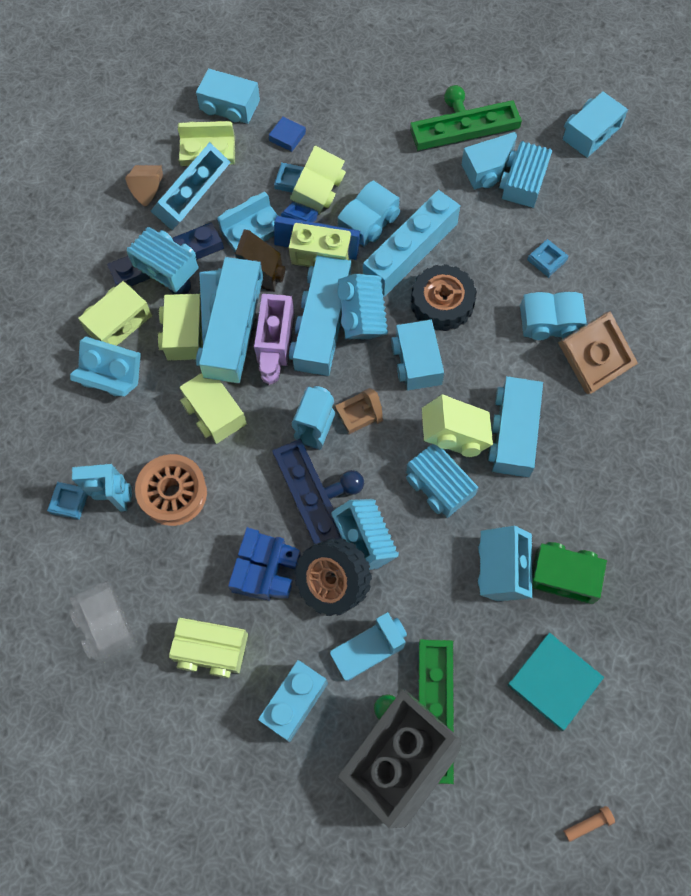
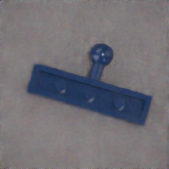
M212 222L172 238L180 246L186 244L191 247L196 254V260L224 249L223 242ZM129 256L107 264L116 286L124 281L131 287L151 279L146 273H143L141 270L139 271L138 268L132 265ZM190 279L177 292L170 290V292L174 295L188 294L191 290Z
M301 438L272 450L313 544L315 545L330 538L340 539V533L331 514L334 508L329 499L343 493L348 495L360 493L364 487L363 476L355 470H349L342 474L339 482L324 488Z

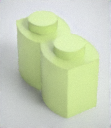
M314 146L290 199L317 210L318 214L321 213L323 207L329 209L336 194L331 191L333 185L339 187L346 171L341 169L345 161Z

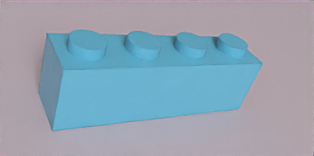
M440 190L436 191L363 263L364 275H374L382 278L380 282L383 284L381 288L383 289L382 294L384 297L457 225L461 205Z
M317 255L315 265L309 267L307 283H310L309 291L304 290L301 308H304L303 316L297 317L295 333L298 334L296 342L291 343L289 350V359L293 360L295 371L325 376L330 375L342 318L341 301L337 292L339 286L338 279L351 275V260Z
M225 257L223 267L218 268L216 273L217 292L211 295L209 303L210 321L206 320L203 326L204 345L203 348L199 347L196 355V365L200 366L203 378L240 383L263 281L261 262Z

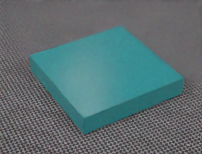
M549 632L507 686L559 730L564 731L604 679V676Z

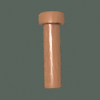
M604 806L599 809L600 813L564 830L568 841L571 842L604 824L608 826L614 824L615 819L610 809Z

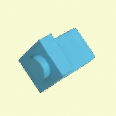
M387 612L376 619L375 626L331 650L330 654L344 680L349 681L404 649L405 640L403 638L407 636V633L398 618L392 620Z

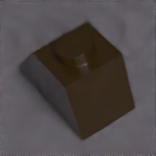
M244 229L235 252L236 259L261 262L263 274L261 289L275 292L277 283H282L285 276L286 268L282 265L281 254L250 230Z

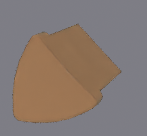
M135 165L125 177L129 190L143 206H147L152 201L159 188V183L163 177L162 165Z
M371 388L335 405V411L348 434L376 422L378 424L383 421L379 396Z

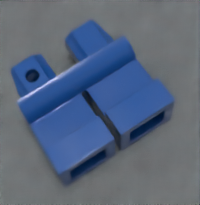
M247 527L238 553L239 558L236 559L228 587L232 593L270 601L271 597L288 599L293 581L292 579L277 575L280 565L292 569L298 566L297 561L301 557L300 550L286 545L284 538L261 534L258 530Z

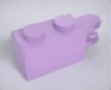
M262 294L254 349L257 362L260 364L261 379L269 385L278 381L281 365L287 366L294 319L292 296Z

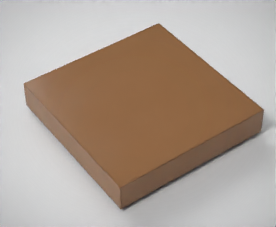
M611 311L605 312L558 342L583 390L587 394H592L638 364Z

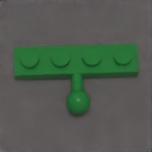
M452 85L445 91L444 100L448 106L453 107L455 113L410 123V131L417 151L519 129L522 120L514 100L466 110L463 104L465 91L458 85Z
M419 639L418 701L454 733L453 641ZM385 694L376 700L374 713L379 720L395 700V696ZM454 762L438 784H454Z

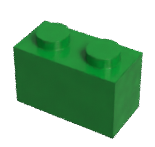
M541 543L536 550L532 568V589L589 604H594L601 598L607 560L598 558V555L591 551L580 550L574 552L566 550V547L560 543Z

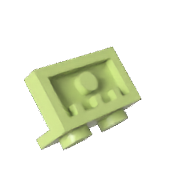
M231 121L178 123L180 136L179 162L181 166H189L209 142L231 162L230 164H235V135Z
M295 223L289 244L291 264L307 267L314 266L317 255L349 260L348 248L351 232Z

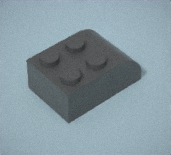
M402 689L338 777L388 828L406 827L456 759L461 748V739L409 692Z

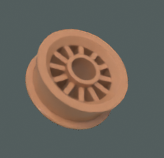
M168 454L151 460L143 467L135 483V496L140 508L154 521L163 525L176 526L189 522L199 514L206 501L207 488L203 473L194 461L182 455ZM170 486H179V490L175 495H165L166 490ZM182 504L184 507L179 509L178 505Z

